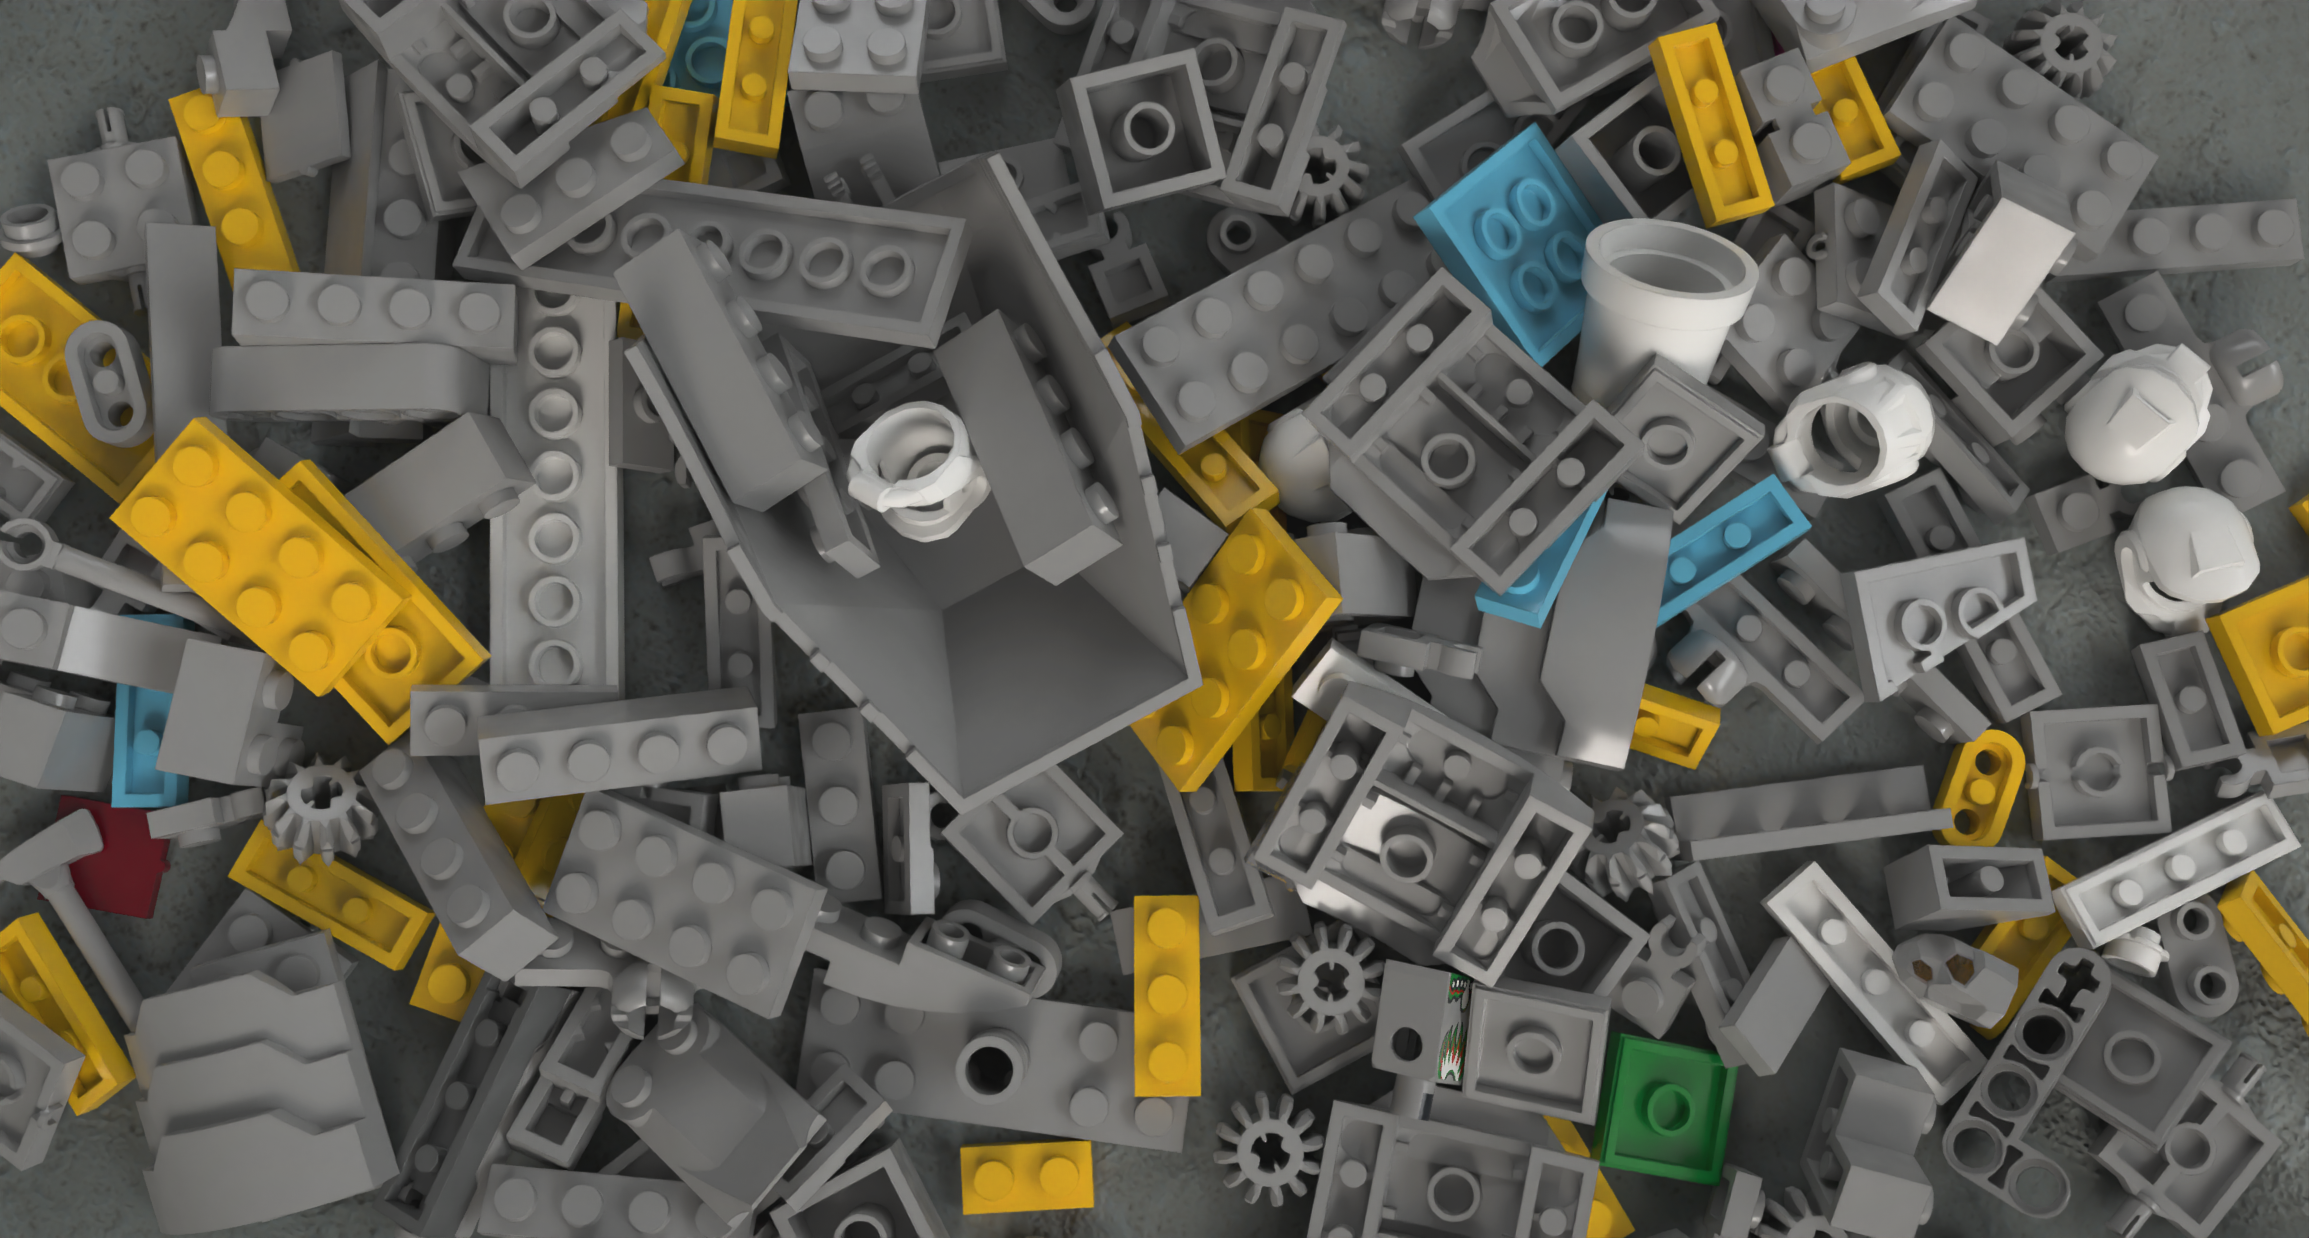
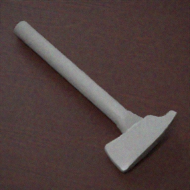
M79 809L39 832L0 860V884L4 881H9L16 885H32L45 899L49 900L130 1032L136 1031L140 1007L144 998L75 889V883L69 868V864L85 856L101 852L104 848L99 827L90 810Z

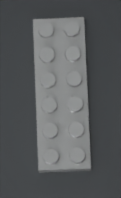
M1416 177L1113 337L1108 345L1109 349L1178 455L1329 371L1415 286L1420 290L1441 267L1450 273L1413 218V216L1432 202Z

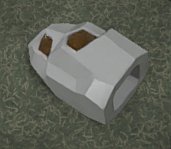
M1925 933L1916 935L1897 945L1892 955L1899 979L1918 999L1978 1027L1991 1029L2005 1016L2018 987L2019 969L1983 950L1971 947L1943 934Z

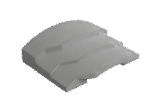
M338 0L345 14L422 101L484 161L520 189L571 149L569 145L570 140L617 104V98L666 59L665 51L647 35L649 8L644 0Z
M1103 0L1077 76L1195 48L1227 178L1207 186L1180 192L1179 194L1237 209L1289 217L1310 158L1306 149L1328 91L1325 86L1347 24L1344 20L1317 14L1311 0ZM1062 117L1053 143L1062 149L1064 153L1073 157Z
M1443 267L1424 284L1302 413L1303 417L1329 442L1331 491L1427 580L1477 577L1500 597L1594 501L1596 502L1642 455L1645 446L1638 437L1594 399L1587 405H1584L1493 325L1491 309Z
M1611 498L1603 501L1541 629L1479 611L1474 595L1482 581L1477 577L1427 580L1423 576L1412 630L1439 635V639L1447 641H1458L1484 647L1479 673L1473 674L1472 679L1459 678L1428 668L1423 671L1415 669L1416 674L1431 695L1430 705L1449 718L1477 731L1505 748L1614 771L1623 770L1638 716L1655 637L1667 569L1674 511Z
M1349 681L1255 852L1253 859L1292 879L1302 903L1326 912L1366 932L1398 951L1418 966L1446 963L1493 988L1592 831L1595 812L1543 771L1477 731L1406 698L1368 685Z
M259 970L142 1000L136 1031L124 1035L142 1094V1098L135 1102L154 1164L142 1169L161 1233L170 1235L195 1234L256 1223L317 1207L374 1189L400 1174L343 980L293 992L278 980Z
M1438 1085L1435 1087L1429 1121L1390 1113L1394 1089L1370 1105L1337 1099L1333 1101L1307 1238H1586L1600 1161L1565 1151L1543 1115L1461 1097L1462 1091Z

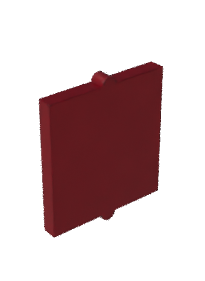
M61 795L55 823L79 809H88L99 827L104 844L101 852L85 856L69 864L71 876L75 883L74 887L87 908L153 919L162 875L171 868L170 862L166 860L171 839H151L146 813L155 810L111 807L109 802ZM40 892L38 893L37 900L49 901Z

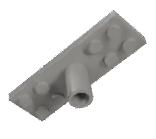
M819 966L814 968L796 1091L805 1100H808L845 1063L888 1103L893 1113L1182 1153L1189 1096L1135 1097L1134 1010L1038 997L1030 999L1027 1006L995 1012L947 1013L921 1011L861 998L825 985L823 981L828 968ZM993 1047L994 1049H1001L1009 1056L1013 1069L1007 1072L1004 1080L990 1079L981 1072L977 1064L978 1049Z

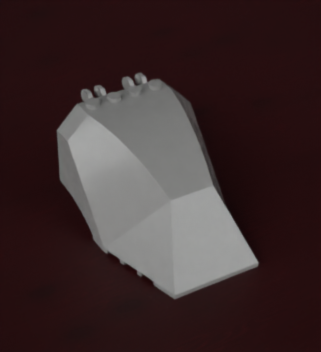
M999 152L982 154L895 198L872 153H869L859 158L861 163L860 170L868 185L874 188L883 204L880 208L968 220L974 234L945 322L965 312L971 324L974 325L996 309H999L1017 325L1021 326L1027 323L1035 330L1047 351V357L1041 360L1047 375L1049 374L1057 380L1070 402V409L1064 412L1070 427L1080 432L1093 453L1094 462L1088 467L1095 483L1099 482L1105 487L1117 506L1119 517L1113 520V523L1123 543L1121 547L1055 586L1023 566L992 490H990L984 502L972 511L957 531L948 538L926 543L902 536L885 521L881 512L875 509L868 511L860 504L881 567L857 579L836 561L828 563L819 554L810 535V528L816 525L811 509L804 504L797 491L764 512L733 503L645 334L625 350L624 354L672 437L727 547L729 557L762 613L772 623L775 622L810 657L809 661L821 673L824 672L859 707V712L870 723L874 722L905 754V759L960 815H963L1203 686V681L1173 564L1174 557L1171 545L1168 542L1158 500L1155 476L1152 474L1146 449L1140 412L1107 348L1102 343L1052 253ZM836 171L823 177L836 202L854 204L850 189L844 178L839 177ZM761 323L762 331L757 333L760 342L779 332L811 363L820 391L904 345ZM951 393L933 402L943 405L961 417Z

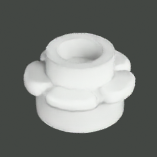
M2139 926L2107 942L2101 957L2108 964L2123 971L2144 977H2155L2160 962L2169 961L2170 954L2159 945L2161 936L2158 933Z

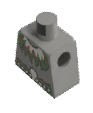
M1386 959L1372 1053V1066L1376 1069L1397 1073L1390 1113L1429 1121L1436 1083L1461 1085L1464 1076L1474 979L1450 972Z

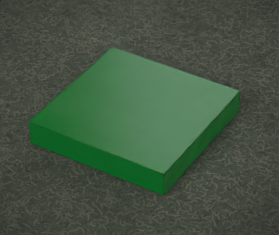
M1611 1031L1590 1158L1600 1161V1166L1720 1187L1739 1066L1725 1069L1721 1057L1716 1050Z

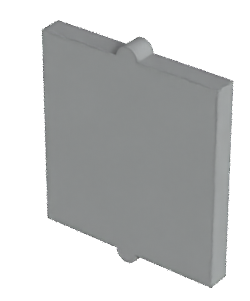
M331 50L304 61L293 58L290 61V66L276 71L280 90L271 113L267 116H260L266 181L274 184L301 175L315 177L319 169L351 159L342 54Z

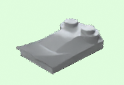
M1495 0L1489 5L1484 31L1471 56V60L1507 118L1533 114L1555 115L1652 61L1648 46L1656 38L1717 23L1721 14L1712 0Z
M1751 0V2L1785 52L1799 47L1811 74L1975 8L1977 0Z
M698 1002L693 1004L691 1022L678 1034L658 1040L657 1023L616 1070L609 1081L606 1091V1104L610 1113L626 1123L726 1224L734 1229L741 1224L749 1213L753 1212L807 1147V1143L827 1121L821 1113L717 1017Z

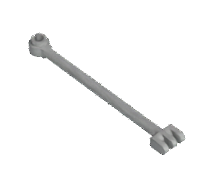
M16 518L0 527V531L10 534L15 538L23 539L26 535L35 533L42 541L40 553L32 558H28L22 553L19 543L0 540V561L7 567L18 571H38L46 567L58 570L254 643L198 594L193 592H161L160 580L61 543L55 531L44 522L32 518ZM469 676L461 685H490V683Z

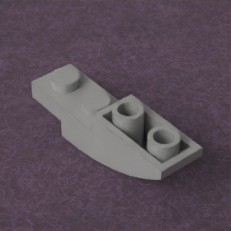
M827 893L805 949L830 961L823 984L887 1005L930 1012H995L1027 1006L1046 967L1031 961L1030 957L1023 951L1011 946H995L970 935L965 927L949 920L936 921L926 916L915 933L909 935L902 932L901 928L891 920L862 915L842 906L837 898Z

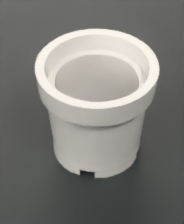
M1647 218L1622 219L1602 224L1592 230L1586 239L1581 273L1582 284L1587 291L1577 362L1571 386L1575 397L1584 405H1587L1594 399L1604 409H1607L1656 353L1704 385H1707L1729 328L1744 315L1759 280V269L1753 258L1733 242L1715 233L1674 221Z

